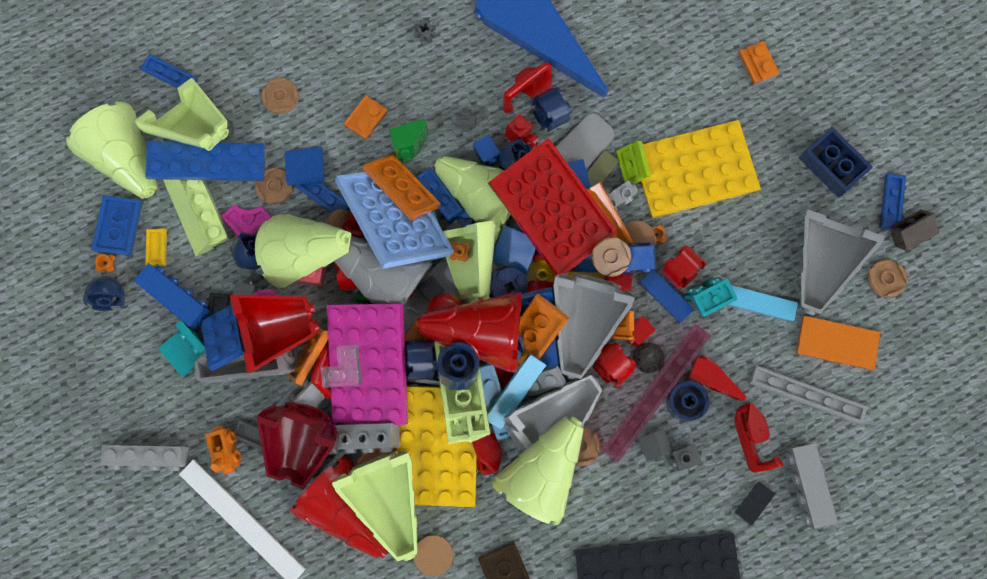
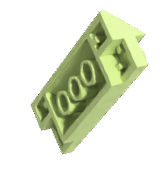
M163 180L195 256L214 249V246L229 240L223 226L224 223L205 180Z
M434 342L435 356L438 359L440 351L445 346ZM480 368L476 381L468 390H452L440 383L448 444L465 441L471 443L489 435L490 429Z

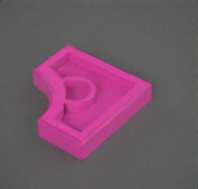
M235 204L220 216L237 236L242 232L256 236L262 224L272 218L262 206L245 210Z

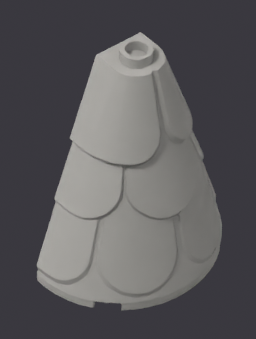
M808 209L804 218L803 272L800 273V307L804 308L803 312L813 316L815 313L821 314L844 290V286L861 269V266L879 248L885 236L866 229L861 231L827 219L826 215Z
M351 236L349 252L334 261L346 277L354 282L361 293L372 304L403 303V307L432 266V263L426 260L382 269L368 241Z
M562 273L555 276V283L553 284L556 307L570 317L558 333L557 343L561 372L570 379H581L601 354V349L633 306L635 296L628 289H625L624 292L620 290V285L601 278L575 273L573 277H568L567 273Z
M295 347L252 373L247 372L244 355L212 371L207 366L205 352L194 362V375L202 383L234 382L237 379H256L258 377L285 375L296 370L295 366L298 365L299 361L298 350Z
M585 374L581 379H573L565 383L564 386H560L556 390L537 397L534 401L511 411L503 418V421L506 422L504 427L522 451H525L539 440V436L565 416L570 419L572 416L582 422L581 425L583 426L585 421L589 419L602 392V388L598 384L599 381L592 374Z

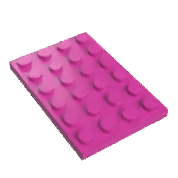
M403 303L327 305L332 423L408 424Z

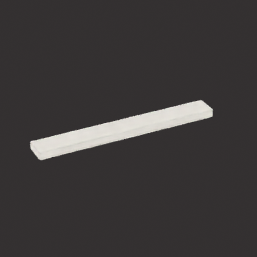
M192 460L179 474L284 579H298L306 570L196 460Z

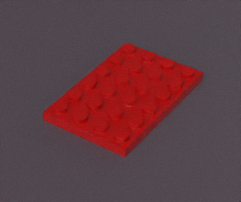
M549 138L488 182V185L555 275L569 272L592 253L597 242L603 238L613 237L618 233Z

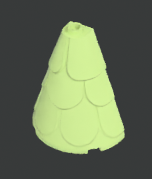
M115 102V105L109 106L107 103L94 108L83 115L69 130L71 135L66 137L67 146L74 155L113 179L116 184L141 199L152 196L158 187L156 179H146L145 177L147 150L140 129L135 124L137 117L132 106L126 102Z
M448 156L438 158L434 165L437 176L452 196L458 200L470 218H473L476 223L496 222L494 243H497L502 229L511 214L488 185V182L503 172V170L479 165L474 161Z
M292 214L272 216V218L262 224L256 236L255 257L257 265H261L264 272L262 275L271 285L278 289L285 288L320 267H325L347 254L350 247L351 233L324 222H316Z
M565 416L539 436V440L519 454L518 458L495 476L492 481L494 489L499 494L504 492L508 502L531 517L547 524L550 521H554V525H559L565 514L575 463L578 462L584 430L581 425L582 422L573 416L571 419Z
M402 450L400 451L401 454L393 451L353 467L348 475L346 473L341 474L332 484L335 491L351 507L356 516L374 533L373 536L397 561L403 559L408 561L414 558L418 551L417 516L415 515L412 460L409 452Z

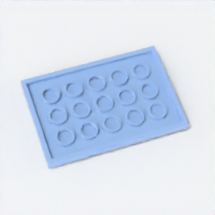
M366 172L336 176L335 182L382 269L451 256L454 250L432 212L410 220Z

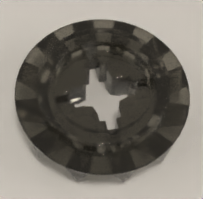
M650 342L641 344L635 349L633 354V360L636 363L637 369L644 373L658 371L663 366L665 359L663 350L657 344ZM653 351L652 358L654 361H649L645 365L646 357L643 354L648 355Z

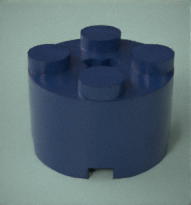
M559 87L550 88L531 98V106H535L533 114L543 129L547 128V132L570 120L572 108L568 102H565Z
M501 267L491 272L490 298L511 292H522L524 294L528 288L527 277L518 269ZM507 284L509 289L504 288V285Z
M429 339L405 341V349H407V353H405L407 380L432 379L435 377L437 359H433V352L435 351L434 341Z
M461 342L452 343V345L443 348L437 359V374L440 383L452 390H468L474 384L479 371V357L470 345Z
M685 381L673 386L666 396L668 412L672 417L683 422L701 418L708 411L710 404L705 388L694 381ZM685 398H689L688 401L691 402L690 405L686 406V402L684 401Z

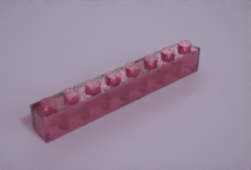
M696 324L689 328L600 449L602 453L616 463L621 460L711 337L709 333Z

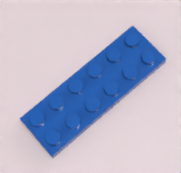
M147 141L146 179L264 181L265 144L219 142L212 150L208 151L204 148L177 141Z

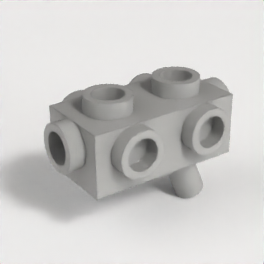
M628 180L612 191L608 188L605 191L616 211H618L617 206L622 203L625 206L634 200L632 196L638 192V189L634 183H630Z

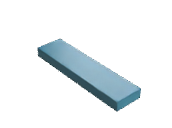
M732 286L738 300L728 305L791 322L795 320L798 302Z
M530 353L527 355L487 412L489 423L502 429L506 423L503 421V418L517 408L546 367L544 362Z

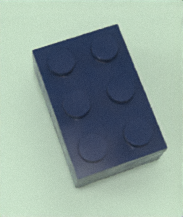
M833 127L799 157L838 198L873 168Z

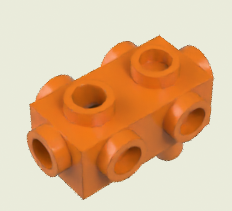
M224 426L215 427L212 429L213 432L205 434L206 445L211 456V469L215 473L223 472L224 475L235 472V467L240 466L239 462L241 461V453L236 450L234 443L237 440L234 431H231V428H224Z

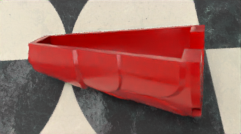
M511 292L459 306L455 304L423 313L422 317H418L417 329L421 330L422 336L445 347L456 342L468 344L474 349L479 360L507 372H516L522 292Z
M346 454L336 461L337 464L335 466L328 467L295 501L297 505H293L290 508V512L296 518L321 529L322 532L344 541L346 545L376 559L379 556L383 559L388 554V551L373 536L374 533L356 516V513L333 487L332 482L343 473L348 475L352 468L355 467L353 460Z

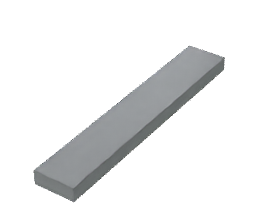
M758 365L754 366L749 384L858 425L863 424L868 406Z

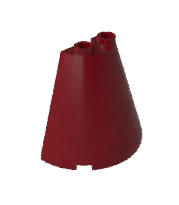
M285 402L284 406L278 407L274 404L262 410L257 416V424L266 476L278 481L288 479L291 481L292 486L305 489L336 443L337 428L330 422L331 418L316 407L297 402Z

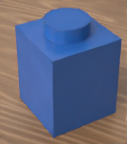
M490 135L473 143V149L482 165H489L491 167L499 162L500 152Z

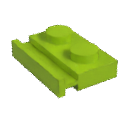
M637 140L635 143L616 151L618 160H620L619 163L624 182L629 180L630 183L636 184L647 177H651L642 141Z

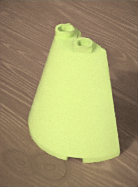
M192 78L177 88L181 102L158 120H156L155 114L150 110L135 120L137 127L147 134L204 148L208 151L212 150L221 139H225L229 133L225 117Z
M495 221L475 223L463 228L443 231L450 245L453 242H458V244L468 243L470 245L468 250L469 259L466 262L457 259L453 261L449 256H446L460 299H468V302L490 298L496 229Z

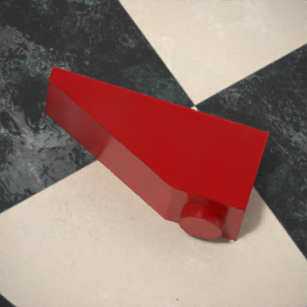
M703 355L694 358L686 380L697 382L703 387L738 401L746 400L747 396L716 363L711 362V358Z

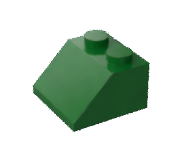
M425 119L388 129L396 156L402 162L413 160V157L417 156L429 135Z

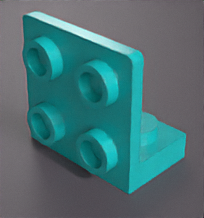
M711 277L703 281V286L691 287L686 290L687 294L683 295L684 299L694 301L701 317H705L738 300L728 278L720 279V277Z
M181 320L175 325L179 331L161 345L159 351L176 371L184 377L195 368L194 362L205 353L204 340L197 332Z

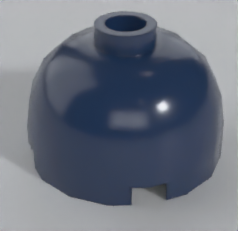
M523 139L513 140L501 149L499 163L503 171L532 150L529 144L525 145L522 142L524 141Z
M242 232L236 237L232 244L231 254L238 267L256 270L261 268V265H257L255 257L256 236L250 233Z
M102 276L88 283L84 292L83 302L86 306L87 304L92 305L94 310L112 311V306H120V308L124 306L125 291L122 284L109 276Z

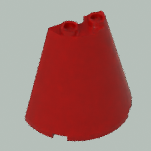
M230 295L233 312L239 323L245 349L243 355L248 373L258 370L320 332L317 320L313 321L312 314L315 313L313 302H308L307 296Z

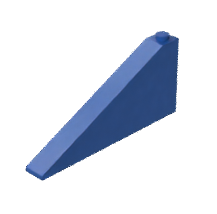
M478 0L475 2V10L473 12L478 21L482 20L483 24L544 62H549L552 67L601 97L607 96V86L550 0Z

